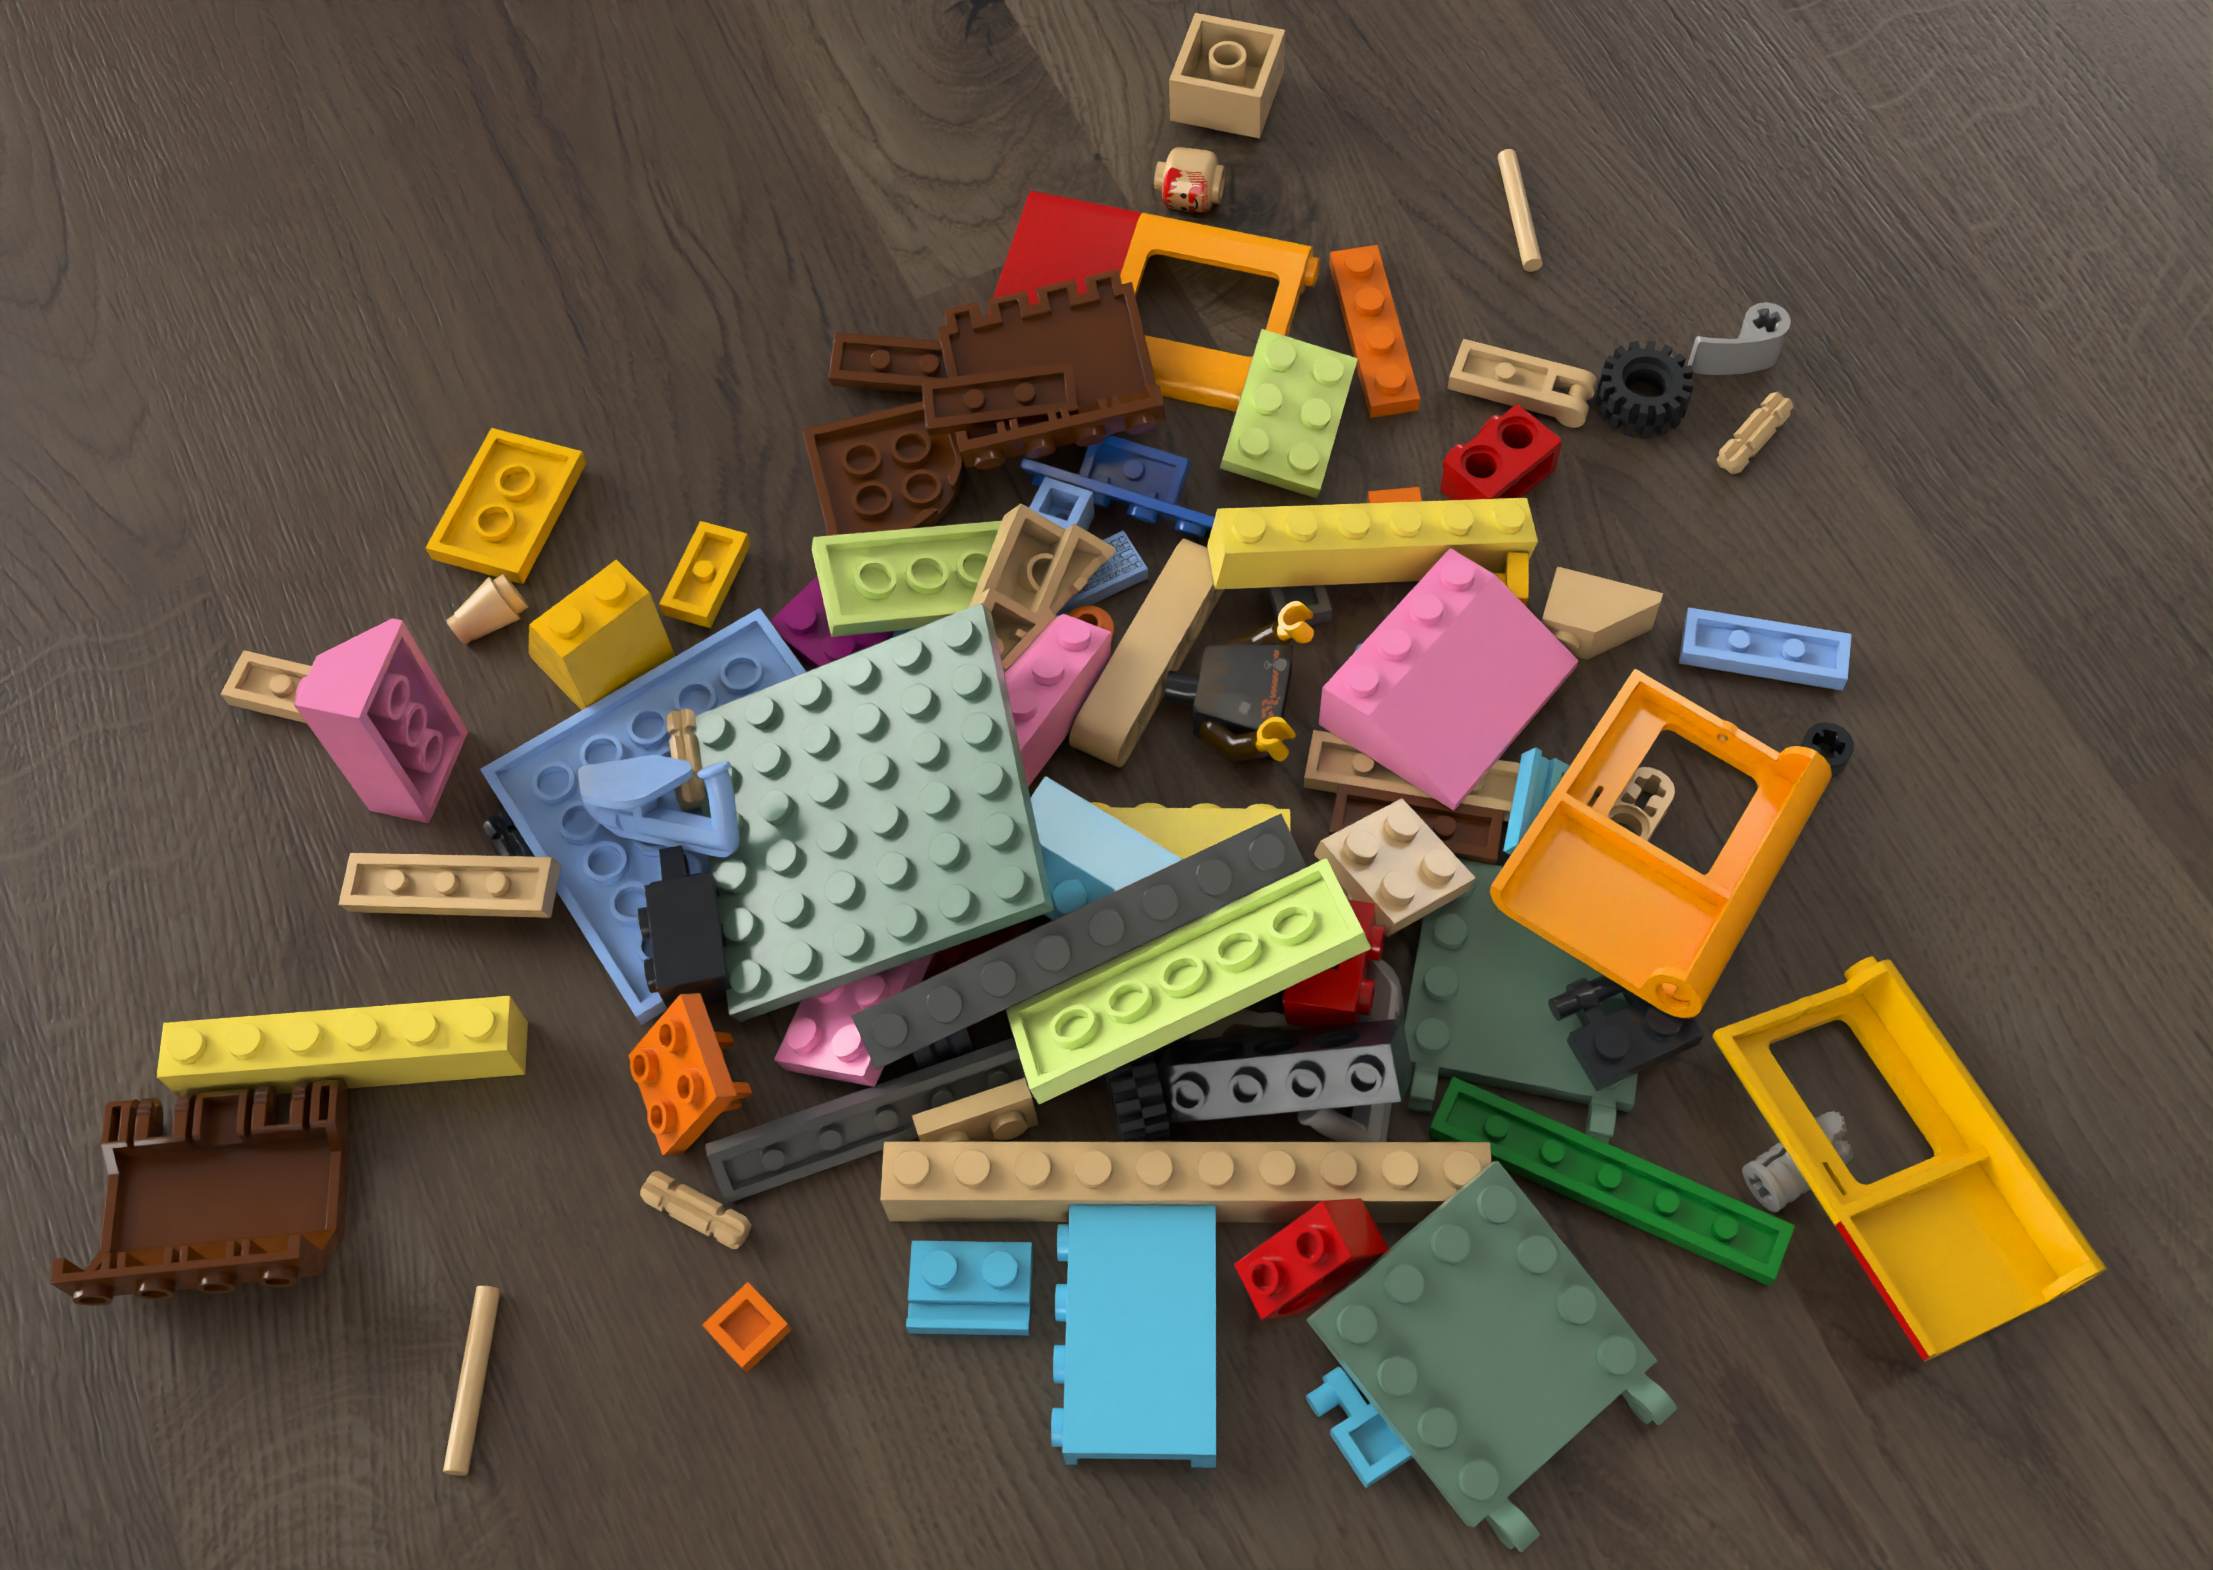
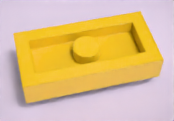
M700 521L659 603L663 615L711 628L751 546L748 534Z

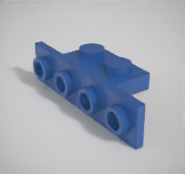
M1106 435L1107 438L1103 442L1088 446L1079 475L1027 458L1022 460L1020 468L1034 477L1032 485L1040 488L1045 477L1092 491L1094 506L1108 509L1110 502H1114L1128 507L1126 513L1128 516L1147 523L1156 524L1157 518L1161 517L1176 522L1174 529L1191 537L1204 539L1206 532L1211 533L1215 517L1178 506L1192 466V462L1188 458L1113 435Z

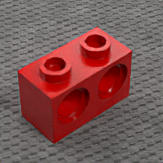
M1516 404L1502 416L1494 415L1483 425L1479 434L1466 445L1460 443L1450 450L1442 463L1444 469L1440 491L1450 500L1522 498L1556 471L1562 439L1520 405Z
M1361 1198L1324 1200L1237 1261L1234 1266L1261 1320L1303 1314L1362 1273L1389 1249Z

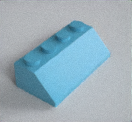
M1047 776L1044 777L1030 797L1054 907L1053 911L1044 915L1052 920L1183 860L1173 852Z

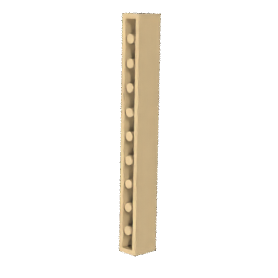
M884 1142L880 1200L889 1222H1069V1204L1216 1205V1222L1292 1223L1321 1201L1361 1198L1374 1223H1420L1491 1163L1490 1142Z

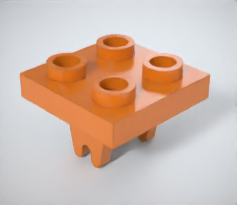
M700 993L680 994L628 1055L632 1077L640 1088L648 1112V1124L657 1138L662 1156L684 1154L722 1112L739 1109L742 1107L740 1099L753 1095L749 1083L732 1082L722 1049L732 1047L735 1044L731 1033L714 1032Z

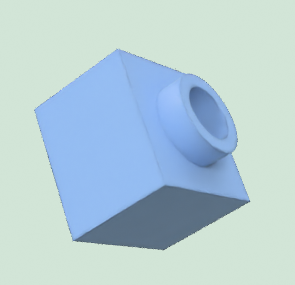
M1048 477L1044 478L1029 507L1064 529L1076 524L1087 531L1095 516L1092 491Z

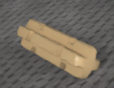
M1779 392L1769 394L1760 404L1762 408L1756 409L1734 433L1733 436L1735 438L1728 440L1719 450V456L1717 457L1719 467L1725 468L1730 474L1740 473L1749 463L1748 458L1754 457L1776 432L1775 428L1780 427L1790 416L1793 403L1789 398H1784Z
M688 708L680 711H671L666 718L668 734H671L669 740L671 758L689 762L692 765L693 776L690 780L675 788L676 801L681 810L690 812L695 809H701L700 801L705 797L703 779L697 776L698 772L702 769L698 738L691 730L696 728L695 712Z
M654 1171L649 1175L640 1191V1196L646 1204L660 1211L666 1209L669 1212V1216L708 1237L714 1233L713 1236L717 1238L716 1241L731 1249H738L745 1242L752 1226L746 1216L731 1208L725 1212L726 1209L722 1207L723 1204L685 1184H677L675 1182L676 1179L660 1171Z

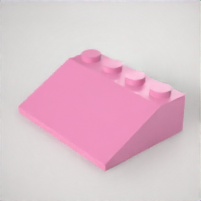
M1450 548L1322 687L1319 725L1455 811L1577 668L1578 660L1495 574Z

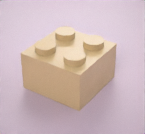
M1195 13L1169 79L1170 121L1260 139L1284 72L1285 30Z

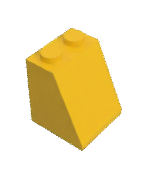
M617 559L529 624L530 657L581 710L675 657L650 592Z

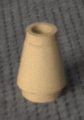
M501 574L494 580L488 577L446 622L464 645H467L473 640H477L520 620L519 614L529 606L507 576Z

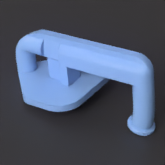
M651 755L585 765L577 770L581 799L589 815L619 837L668 847L682 845L683 850L716 857H728L737 851L739 847L740 835L735 796L728 771L731 764L728 761L707 766L697 774L698 778L704 779L711 818L658 807L657 798L692 778V765L685 760Z

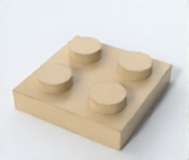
M1403 798L1321 840L1314 853L1320 861L1327 858L1338 882L1355 901L1375 903L1376 925L1385 926V935L1387 937L1467 893L1476 879Z

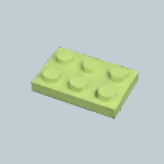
M1261 329L1219 469L1317 498L1321 490L1358 358Z

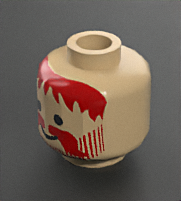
M1175 147L1168 155L1166 162L1158 161L1154 190L1162 191L1163 202L1168 209L1205 214L1209 212L1213 203H1221L1226 168L1225 165H1219L1218 158L1214 152Z

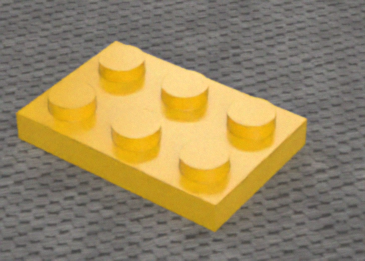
M491 428L425 547L430 558L494 577L505 574L510 581L524 584L587 464L583 452Z

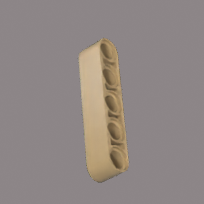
M1182 539L1078 713L1069 737L1070 747L1118 768L1125 764L1165 695L1169 671H1178L1224 591V589H1215L1207 547L1187 539Z

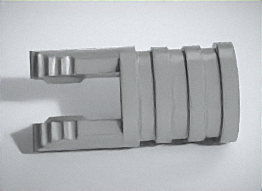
M1835 1111L1821 1114L1815 1120L1846 1165L1854 1156L1851 1144H1848L1847 1140H1842V1137H1845V1132H1847L1844 1116H1841L1840 1112ZM1777 1143L1768 1152L1762 1153L1755 1161H1750L1742 1168L1744 1180L1754 1197L1772 1212L1780 1211L1787 1203L1793 1202L1800 1194L1810 1190L1807 1182L1781 1143Z

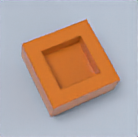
M749 1282L740 1288L702 1324L711 1337L746 1374L792 1330L789 1324Z

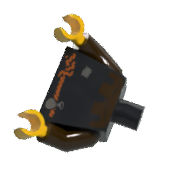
M1299 601L1291 602L1281 610L1277 621L1255 632L1220 645L1206 647L1200 675L1169 671L1165 690V702L1194 706L1193 734L1202 739L1206 745L1228 762L1237 763L1258 758L1274 761L1285 760L1288 757L1289 750L1282 741L1289 738L1293 739L1296 736V733L1284 720L1293 663V646L1288 644L1291 637L1301 644L1312 640L1314 629L1304 621L1311 619L1313 612Z

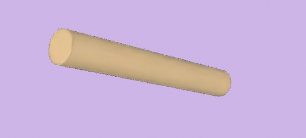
M1505 149L1498 154L1497 158L1522 265L1525 271L1534 272L1542 267L1541 254L1516 151Z
M476 1287L443 1473L466 1476L469 1472L501 1291L496 1287Z

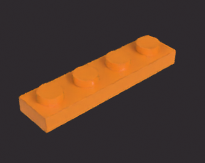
M1378 245L1330 252L1329 266L1353 357L1358 358L1356 368L1369 418L1419 411L1420 396Z

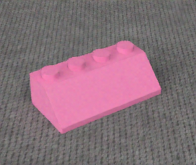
M1066 614L1055 617L1004 672L1028 787L1071 731L1078 713L1111 659V632Z
M392 618L317 655L308 676L303 677L299 682L294 706L369 811L429 824L468 734V730L403 620Z

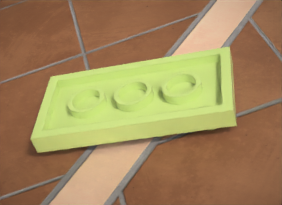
M1002 521L813 537L812 554L831 637L917 629L969 608Z

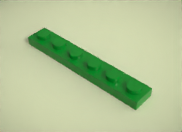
M1452 1077L1429 1129V1136L1443 1142H1490L1491 1162L1499 1161L1504 1169L1768 1286H1771L1777 1277L1795 1225L1456 1077Z

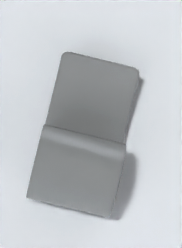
M1768 302L1758 303L1750 307L1746 312L1737 339L1696 337L1688 366L1691 365L1693 373L1703 375L1745 374L1774 366L1779 360L1790 329L1791 319L1789 314L1779 305Z

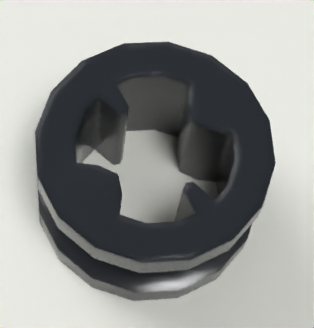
M1822 722L1815 724L1807 730L1800 746L1813 749L1821 754L1820 743L1831 745L1830 752L1833 755L1831 758L1825 759L1831 767V777H1835L1844 771L1854 751L1853 739L1850 733L1835 723Z

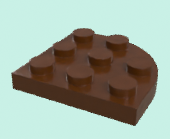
M923 401L802 429L828 536L933 527L947 513L958 495L963 480L964 462L959 452L956 433L929 436L926 430Z

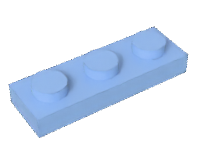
M1688 607L1684 618L1679 664L1842 691L1848 680L1852 634Z

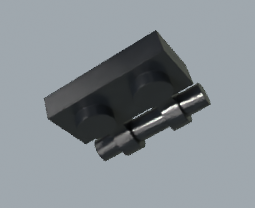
M1604 975L1588 981L1586 978L1574 981L1566 986V992L1548 1000L1550 1011L1556 1020L1560 1021L1576 1014L1581 1021L1583 1027L1570 1032L1567 1043L1596 1092L1699 1045L1704 1036L1693 1017L1680 1018L1669 1015ZM1622 993L1629 1006L1606 1016L1599 1003Z

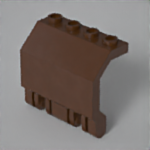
M340 1078L315 1081L313 1086L309 1082L294 1084L291 1094L289 1124L279 1125V1100L276 1090L272 1085L258 1087L256 1091L251 1087L202 1092L197 1096L194 1093L182 1094L176 1100L172 1135L162 1136L164 1113L159 1098L152 1097L143 1098L140 1101L132 1099L107 1103L104 1111L100 1145L108 1178L99 1253L85 1270L65 1258L53 1259L50 1284L73 1297V1302L76 1304L102 1306L112 1303L113 1296L135 1294L136 1297L142 1299L161 1300L173 1297L175 1290L196 1288L201 1292L219 1294L234 1291L238 1283L258 1282L267 1287H288L297 1284L298 1277L321 1275L342 1241L345 1230L350 1151L347 1134L349 1094L345 1080Z

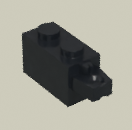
M682 845L659 849L662 880L644 885L647 907L638 908L641 934L645 942L651 941L653 958L644 960V972L648 989L651 994L659 993L667 1009L680 994L700 993L704 1004L727 1000L726 990L732 989L726 967L724 946L727 945L723 924L720 923L717 900L720 894L716 879L712 872L690 875L688 858L684 854Z

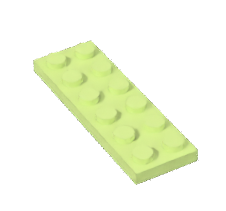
M1327 858L1018 1003L1006 1009L1029 1089L1038 1104H1042L1371 949Z

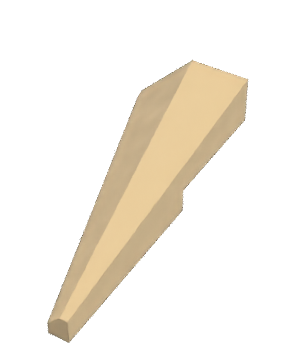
M1019 504L1004 515L969 606L970 608L983 603L991 612L1004 672L1052 622L1056 614L1073 595L1078 593L1088 583L1087 580L1098 568L1113 556L1116 549L1076 524L1064 529L1023 504Z

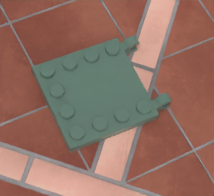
M1458 858L1475 876L1474 883L1467 893L1424 916L1404 1023L1412 1070L1414 1071L1407 1109L1431 1113L1438 1076L1456 1077L1463 1081L1587 1104L1589 1108L1585 1134L1609 1144V1138H1612L1614 1134L1616 1110L1630 1113L1634 1106L1638 1073L1596 1092L1567 1043L1570 1032L1583 1027L1581 1021L1576 1014L1558 1021L1552 1015L1548 1005L1549 999L1566 992L1568 984L1581 978L1591 981L1603 974L1511 919L1497 908L1492 901L1490 888L1503 866ZM1622 993L1599 1003L1606 1016L1629 1006Z
M1499 1161L1489 1163L1306 1319L1466 1526L1475 1527L1485 1518L1495 1534L1509 1550L1516 1547L1519 1552H1523L1540 1536V1533L1527 1516L1507 1497L1620 1394H1622L1633 1412L1644 1424H1649L1653 1420L1657 1425H1661L1678 1409L1671 1397L1645 1374L1658 1360Z

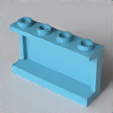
M1069 1204V1224H1058L1057 1260L1068 1261L1067 1284H1056L1055 1319L1056 1322H1066L1065 1345H1054L1053 1380L1054 1383L1064 1384V1408H1052V1447H1063L1062 1453L1066 1465H1078L1080 1458L1191 1460V1467L1216 1468V1205Z

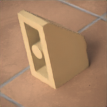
M1557 566L1541 622L1575 657L1589 660L1651 631L1663 593Z

